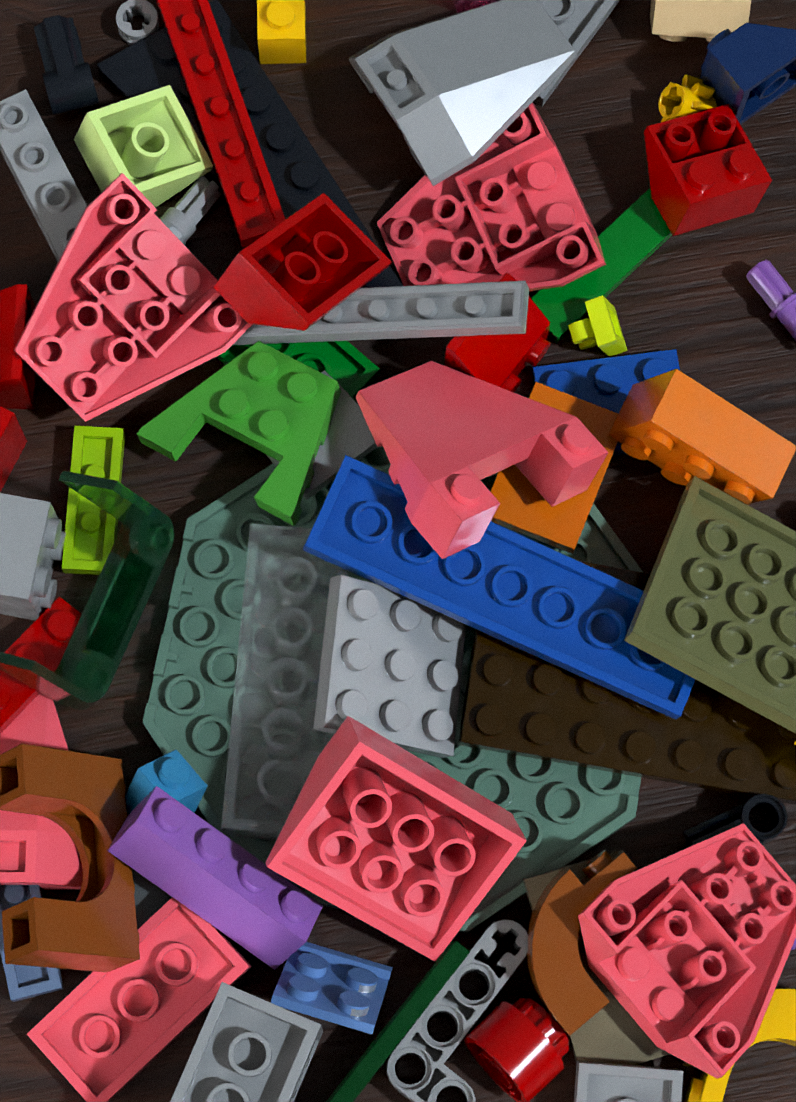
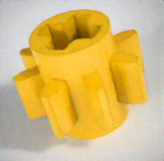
M684 75L681 85L670 82L659 97L658 109L661 116H663L661 122L717 107L716 100L712 96L715 89L704 85L703 80L690 75Z

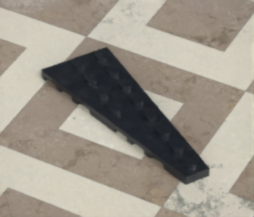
M218 0L209 2L285 219L322 193H325L376 245ZM166 27L97 64L103 80H108L126 99L170 85L213 164ZM213 164L212 170L205 175L211 181L213 180L222 190ZM389 265L388 268L362 288L403 285Z

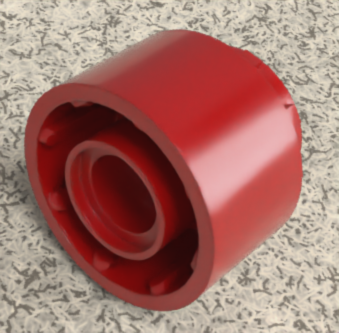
M520 998L514 1005L503 1001L464 1037L467 1048L482 1069L505 1093L517 1102H530L564 1069L561 1058L569 1051V1040L563 1029L542 1006L530 998Z

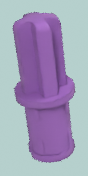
M765 259L750 269L746 275L747 280L772 310L769 314L772 319L777 317L796 341V293H794L772 263Z

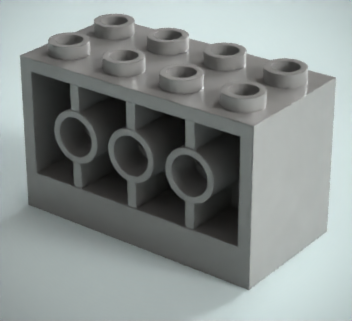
M222 982L170 1102H294L323 1034L322 1025Z

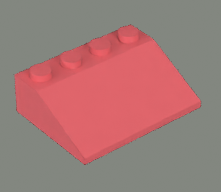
M347 716L318 756L265 863L267 868L436 962L527 840L511 812L350 716Z

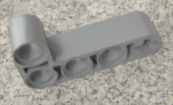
M513 920L494 922L484 932L465 960L392 1052L387 1062L388 1080L399 1093L411 1102H436L439 1092L447 1087L459 1089L464 1094L466 1102L476 1101L473 1089L468 1083L445 1066L444 1063L525 958L528 951V934L521 924ZM509 933L516 939L512 947L518 953L514 956L507 952L502 956L495 969L503 971L504 974L501 978H498L489 965L474 958L477 954H481L483 959L487 961L497 946L492 937L496 935L504 938ZM470 972L482 975L488 985L486 996L479 1000L465 998L459 989V980L463 975ZM438 1013L447 1014L455 1021L457 1027L456 1034L450 1041L438 1042L429 1035L427 1022L433 1015ZM415 1055L423 1062L425 1075L418 1083L405 1084L396 1076L395 1064L402 1056Z

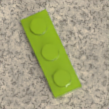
M74 426L65 524L66 536L62 557V570L64 573L113 576L125 444L124 428Z

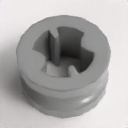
M128 0L117 10L116 22L119 35L130 46L160 30L157 10L147 0ZM133 16H143L145 23H142L143 29L132 30L130 22H134Z

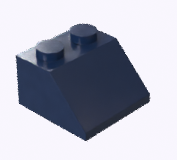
M746 22L733 32L730 29L720 32L707 45L708 51L705 61L701 65L702 71L699 79L703 80L704 85L715 89L712 96L716 100L717 107L729 104L740 125L796 87V30Z

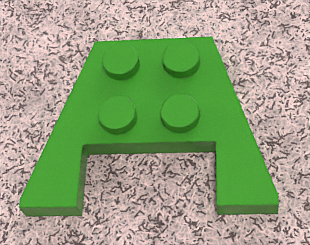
M258 341L141 427L136 434L142 444L176 462L204 424L208 423L280 461L254 496V499L259 508L295 526L302 512L300 504L305 488L310 487L314 475L313 464L319 446L324 445L341 389L338 381Z

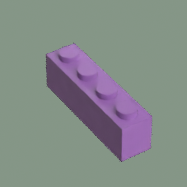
M158 786L126 817L107 850L274 970L306 943L323 907L322 904L280 874L267 868L265 863Z

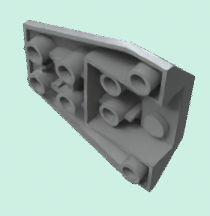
M499 0L390 33L348 59L369 92H375L402 132L412 156L431 184L435 186L475 162L577 57V54L538 0Z

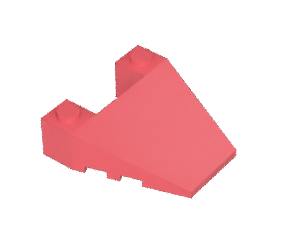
M434 361L427 362L359 390L355 397L377 447L384 448L391 465L388 472L393 484H400L408 503L405 511L410 522L441 559H445L480 542L497 511L500 502L481 482L482 479L515 465L553 507L587 491L609 453L576 416Z

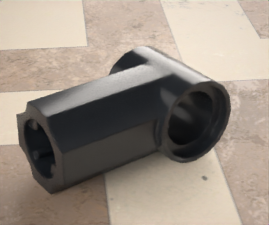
M60 15L44 18L39 25L34 27L45 69V73H42L53 115L99 104L88 62H84L81 51L82 47L73 18H66Z
M759 794L741 805L683 831L682 834L688 848L744 823L759 842L764 845L783 832L787 825L788 815L780 799L769 794ZM752 808H763L771 814L773 819L771 831L759 832L752 827L749 821V812Z

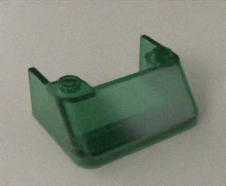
M62 470L58 480L123 524L56 672L54 673L36 661L0 652V670L63 706L77 710H87L106 694L172 548L174 527L166 514L118 481Z

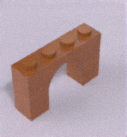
M20 744L0 755V810L39 815L57 823L68 833L80 855L83 870L82 886L76 901L33 897L2 911L5 964L110 972L140 959L132 868L107 851L127 817L126 786L123 778L122 759L29 744Z

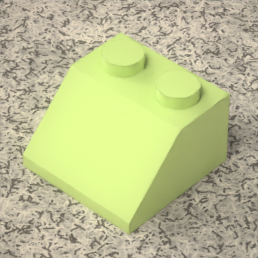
M170 85L87 112L74 138L101 192L123 173L154 207L161 205L210 172L213 168L210 158Z

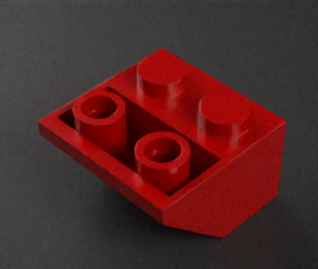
M729 104L647 126L644 131L651 197L673 236L754 213L772 182L769 173Z

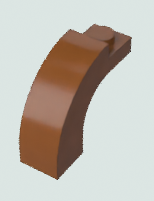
M603 850L581 869L586 876L580 881L570 869L563 868L545 887L531 916L528 928L527 951L531 980L546 1010L569 1036L610 1002L582 965L578 951L580 930L578 915L610 882L637 869L622 851L616 850L612 855H609L606 850Z

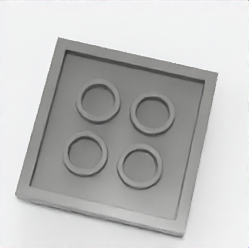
M344 575L330 578L313 729L335 734L347 716H350L405 750L440 758L453 756L466 624L378 584Z

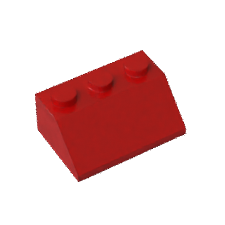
M322 193L240 251L213 288L247 323L305 331L388 268L392 261L325 193Z

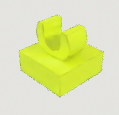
M603 295L585 302L590 319L579 320L568 325L573 343L579 344L581 350L598 345L609 357L628 351L615 307Z

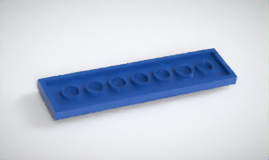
M345 455L303 547V551L675 720L681 717L696 679L624 641L644 592L643 590L492 521L480 542L445 559H441L410 522L405 511L408 502L400 484H393L389 474Z

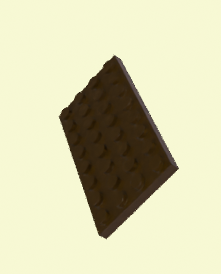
M579 561L643 591L650 577V574ZM475 629L458 745L749 797L769 794L780 799L783 803L796 805V745L794 744L796 734L698 680L694 682L681 717L675 720Z

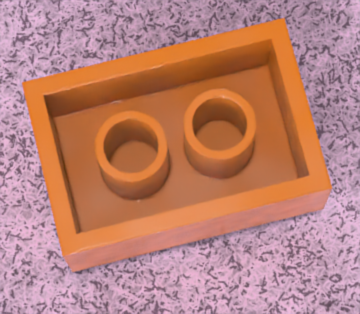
M678 369L633 384L608 434L622 443L621 449L629 456L639 460H649L662 469L661 474L669 481L686 486L696 476L747 505L774 497L796 451V445Z

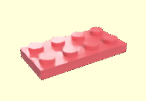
M173 897L138 929L139 960L110 972L93 971L27 1033L29 1038L86 1102H109L213 1004L222 982L232 986L252 967L218 929Z

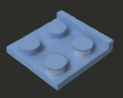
M306 942L287 959L272 995L271 1003L284 1009L373 1034L393 967Z

